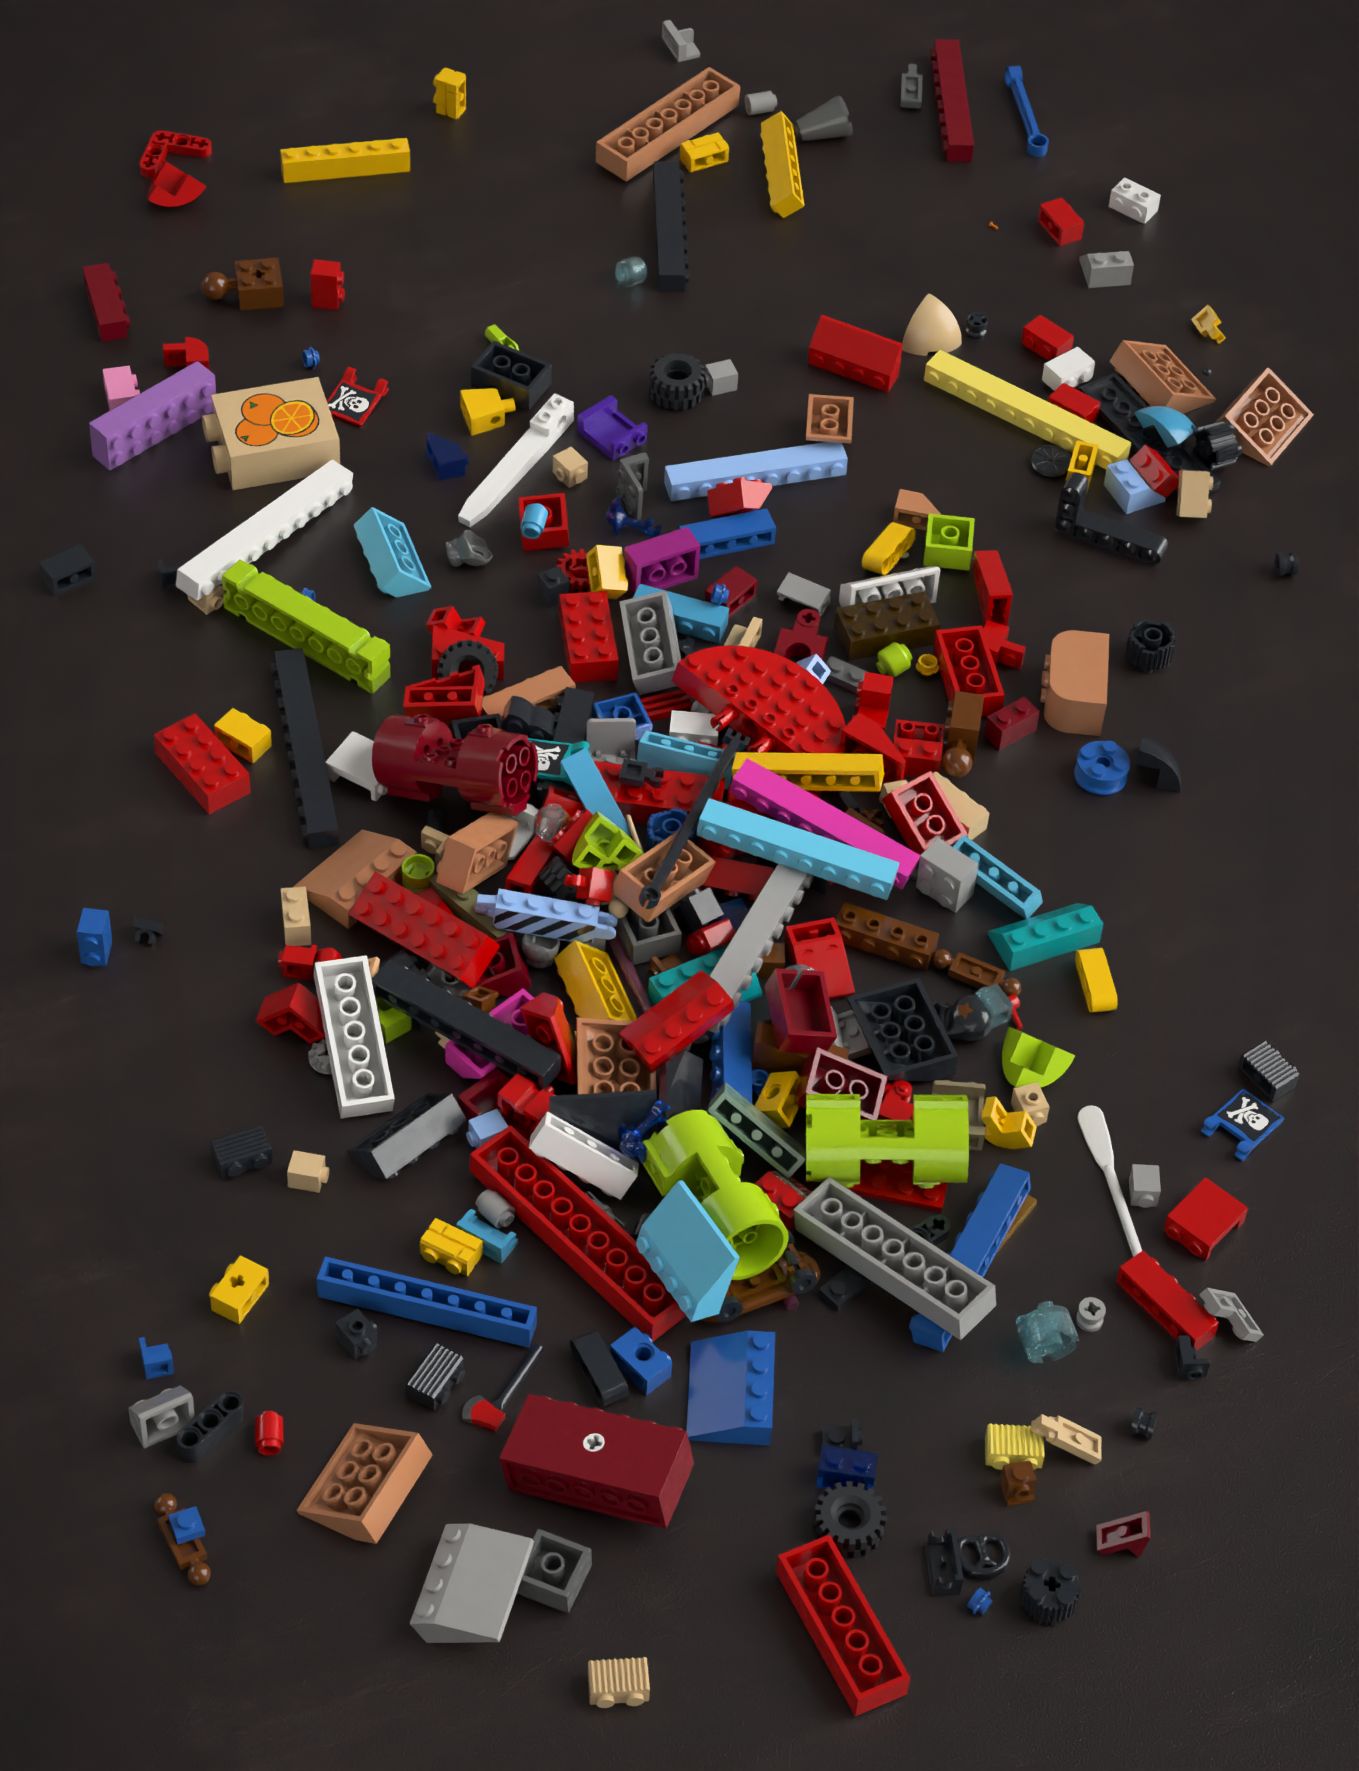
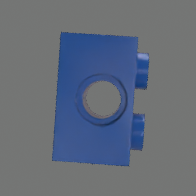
M636 1327L610 1345V1354L619 1370L646 1396L671 1378L672 1360L669 1355L664 1351H660L653 1344L652 1339L646 1333L642 1334Z

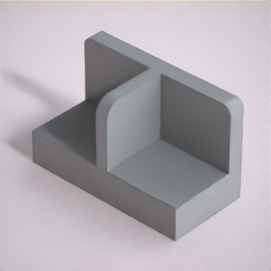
M671 20L663 21L662 39L678 62L700 57V51L693 43L694 31L692 28L678 31Z

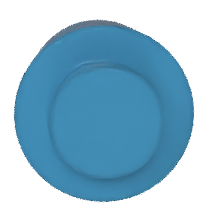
M533 503L526 506L520 525L521 533L526 538L537 539L543 533L548 516V511L543 505Z

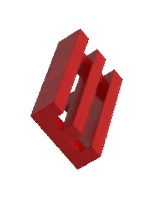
M682 689L640 699L651 722L671 717L672 710L691 712L693 705L690 702L689 695H686L687 693Z

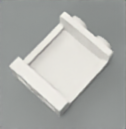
M352 731L325 762L328 778L335 782L339 776H342L370 790L371 799L377 801L381 795L387 793V788L377 782L373 773L372 748L374 741Z

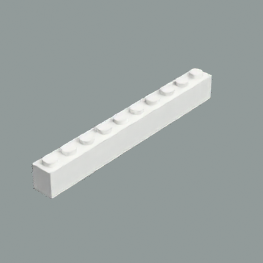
M332 459L178 568L176 587L196 601L205 595H209L214 588L222 584V575L239 559L248 564L256 561L260 555L274 548L282 539L288 538L296 529L302 528L307 521L317 517L321 511L328 506H332L343 495L349 494L353 487V473Z

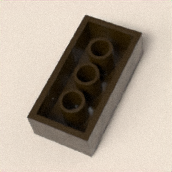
M925 591L836 608L834 629L848 661L877 656L879 651L894 642L900 645L904 644L908 649L934 645L936 630H940L941 625Z

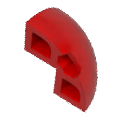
M163 160L150 184L147 200L161 206H181L196 199L207 186Z

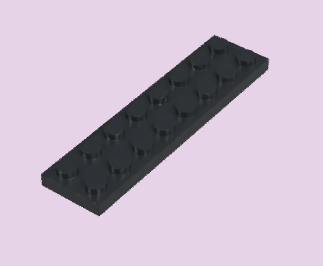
M1116 373L1079 387V391L1101 402L1098 415L1119 437L1131 442L1130 448L1135 454L1144 445H1147L1162 456L1178 477L1179 470L1208 471L1210 476H1213V488L1209 492L1220 488L1221 481L1183 442L1167 448L1154 425L1142 427L1134 413L1148 406ZM1178 487L1173 491L1176 496H1178Z

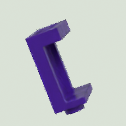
M611 395L578 415L577 432L614 461L638 445H642L647 440L648 425L643 422L637 426L617 410V399Z

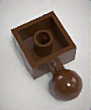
M278 258L234 261L235 278L227 279L220 272H210L201 281L203 294L211 300L222 299L228 291L237 290L240 310L284 307L283 285Z
M956 691L954 701L949 700L947 714L952 715V717L947 716L944 732L949 734H944L942 748L947 750L942 757L941 764L944 772L950 777H963L972 768L980 729L984 695Z

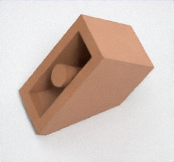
M900 489L895 505L893 522L911 528L926 530L929 513L939 515L941 513L923 493Z

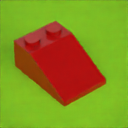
M858 713L842 730L841 743L846 745L844 754H882L884 767L882 787L884 783L902 781L906 764L905 759L878 723Z

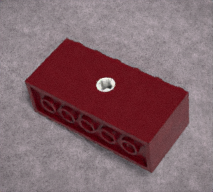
M532 1394L528 1395L499 1457L507 1487L510 1491L664 1529L668 1527L694 1465L687 1431L679 1427L658 1425L650 1420H637L624 1414L616 1415L604 1412L599 1408L582 1407L573 1402H561L544 1395L536 1396Z

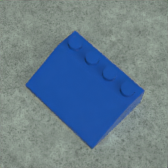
M743 1331L691 1342L687 1434L689 1441L770 1446L773 1418L775 1332Z

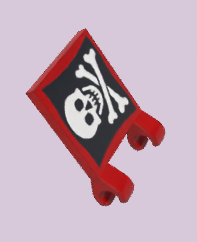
M348 367L342 380L327 400V404L332 417L361 427L381 397L388 393L389 389L386 386L388 381L379 379L374 391L354 384L357 380V376L354 375L356 369Z

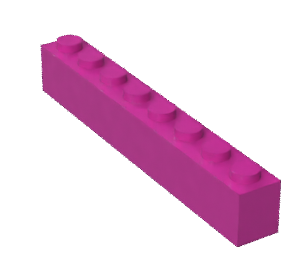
M748 758L732 779L729 793L733 794L737 799L751 804L758 811L765 812L781 823L899 862L893 886L901 890L916 869L921 855Z

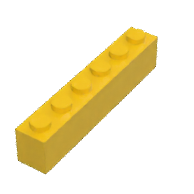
M780 111L761 123L762 132L760 135L764 145L762 150L765 154L764 164L767 168L766 178L769 182L770 206L775 213L778 212L782 218H785L805 205L793 124Z
M407 138L280 149L284 183L410 172V149Z
M736 752L732 766V777L734 778L748 758L801 789L808 791L880 792L884 777L882 754Z

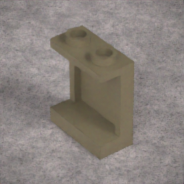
M934 1080L931 1095H967L969 1150L982 1151L985 1127H983L981 1112L984 1109L985 1084Z

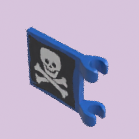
M1242 1089L1213 1116L1208 1117L1204 1121V1127L1201 1129V1132L1210 1137L1219 1125L1241 1140L1237 1146L1238 1151L1235 1152L1234 1156L1243 1161L1262 1140L1284 1121V1117Z

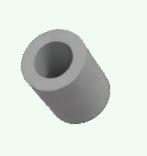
M771 91L745 95V108L749 116L773 112L775 107H777L776 95L772 94Z

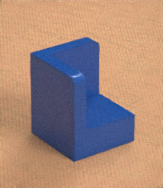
M145 1337L139 1338L146 1380L174 1374L173 1360L168 1344L146 1347Z

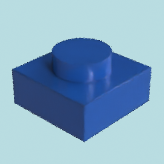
M196 1506L169 1515V1522L177 1544L205 1536V1529Z

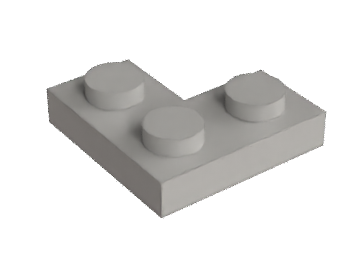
M1206 1288L1199 1294L1205 1302L1204 1307L1212 1316L1229 1319L1233 1325V1332L1241 1340L1257 1342L1263 1336V1333L1235 1293Z

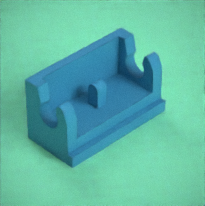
M470 1209L457 1222L456 1228L483 1240V1254L502 1264L518 1244V1239L515 1238L516 1233L510 1232L506 1235L479 1220L474 1215L476 1211Z

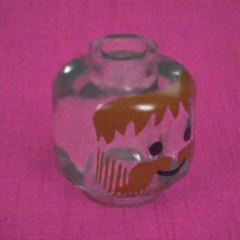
M548 804L540 808L537 812L535 832L543 841L553 843L554 841L551 839L559 829L565 830L568 827V813L558 804Z

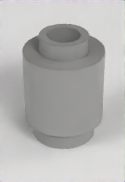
M490 1189L485 1190L476 1200L478 1211L496 1228L507 1227L513 1222L515 1208L498 1192Z

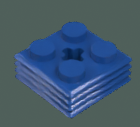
M637 693L592 704L593 719H635V741H639L646 730L652 732L653 724Z

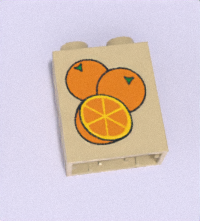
M319 377L211 395L212 414L202 415L206 442L218 441L219 444L218 446L211 447L216 474L227 472L233 490L307 478L332 459L340 464L339 436Z

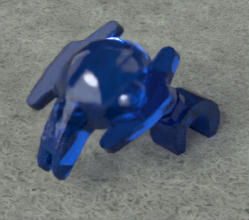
M616 497L610 504L606 512V519L613 526L616 535H619V528L624 525L644 530L649 536L660 534L662 526L653 527V517H649L645 521L627 518L620 500L621 497Z
M663 1100L657 1101L652 1106L650 1114L636 1127V1130H627L625 1124L618 1128L619 1146L625 1156L634 1161L645 1162L647 1148L643 1145L642 1135L652 1127V1124L666 1121L667 1118L661 1113L664 1110L670 1109V1105Z

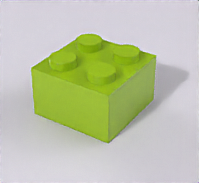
M929 513L923 566L969 571L975 518Z

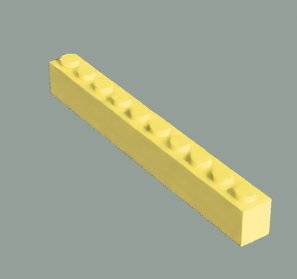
M939 350L926 364L924 381L1071 453L1074 451L1076 440L1099 445L1095 464L1104 469H1107V465L1128 459L1131 442L942 350Z

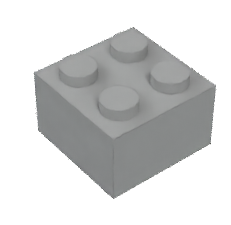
M938 838L920 856L916 888L956 913L973 896L978 863Z

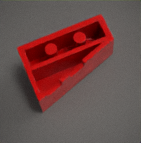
M433 624L432 678L438 679V664L443 652L451 644L461 640L467 641L468 639L475 642L479 641L491 649L490 651L495 655L498 663L497 680H504V643ZM465 661L460 664L458 671L463 673L473 670L472 667L476 665L471 661Z
M480 665L473 666V670L463 673L452 672L449 677L439 680L432 678L406 686L403 703L406 716L414 717L417 714H427L429 718L439 719L441 722L481 716L485 680Z

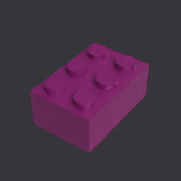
M685 527L625 547V576L628 580V588L633 596L639 584L663 590L698 578L700 544L690 529Z

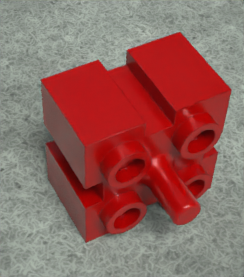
M517 1073L498 1092L497 1106L501 1108L499 1110L501 1116L508 1126L511 1125L529 1143L531 1134L547 1111L549 1112V1096H555L553 1094L554 1088L548 1085L545 1090L539 1091L533 1080Z

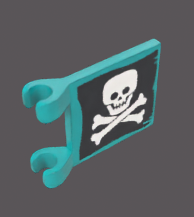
M527 738L530 743L535 744L537 749V778L563 781L572 786L560 762L584 748L589 750V743L581 741L570 744Z

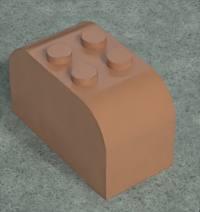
M1069 630L1058 634L1053 639L1050 655H1045L1044 669H1047V671H1042L1041 685L1045 686V688L1041 689L1040 702L1044 703L1045 720L1052 728L1065 733L1101 735L1107 706L1109 634Z

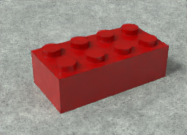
M607 592L559 594V618L570 678L574 683L618 680L619 660Z
M982 625L936 630L933 651L938 660L939 670L948 699L954 701L956 691L984 695L981 717L989 716L1002 709L1005 694Z
M196 713L154 734L156 755L208 814L251 793L249 772Z

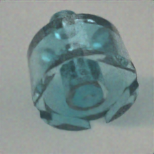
M1046 1301L1039 1304L1037 1310L1019 1316L1015 1320L1022 1345L1028 1360L1031 1362L1044 1363L1042 1358L1050 1356L1055 1361L1067 1356L1077 1347L1076 1340L1079 1341V1336L1070 1313L1064 1306L1053 1305L1052 1301Z

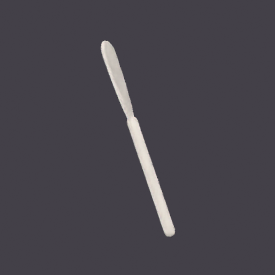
M1086 1106L1079 1111L1077 1116L1078 1122L1093 1157L1104 1171L1134 1257L1142 1251L1114 1170V1155L1103 1112L1097 1106Z

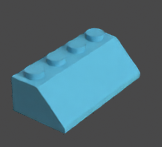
M371 507L354 524V528L357 532V539L364 549L363 554L371 566L370 570L377 580L378 589L384 594L388 593L394 597L428 591L431 585L405 524Z

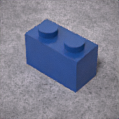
M83 908L77 929L81 964L90 966L107 965L112 946L109 911Z

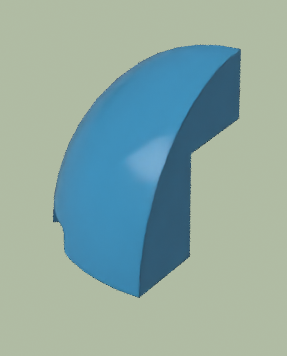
M1150 406L1134 413L1143 428L1155 426L1167 448L1180 444L1196 428L1188 417L1170 407Z

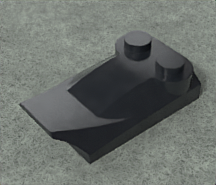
M682 1051L674 1059L661 1063L657 1134L668 1125L666 1121L673 1116L690 1110H701L703 1059L687 1051Z

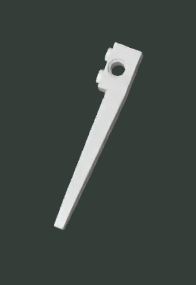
M555 393L531 419L530 428L466 500L458 515L460 523L471 527L491 512L574 421V402Z

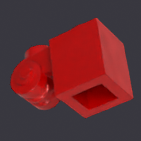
M903 1080L896 1081L893 1085L887 1083L883 1094L884 1100L881 1103L877 1120H912L913 1104L910 1103L912 1093L910 1083Z

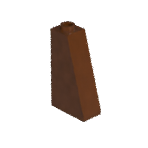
M758 1022L752 1071L762 1069L769 1075L770 1073L796 1071L801 1076L804 1060L811 1053L777 1051L773 1025ZM832 1045L828 1052L848 1060V1049Z

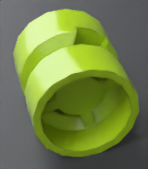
M414 854L407 857L402 864V887L415 894L428 889L429 880L435 876L434 862L430 857L422 854Z

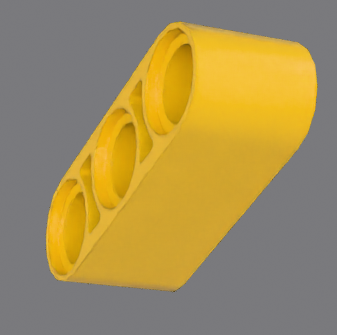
M895 522L890 523L864 553L862 568L881 575L888 574L912 546L916 535L915 529Z
M1103 948L1076 950V968L1089 1012L1116 1010L1118 1005L1117 994Z

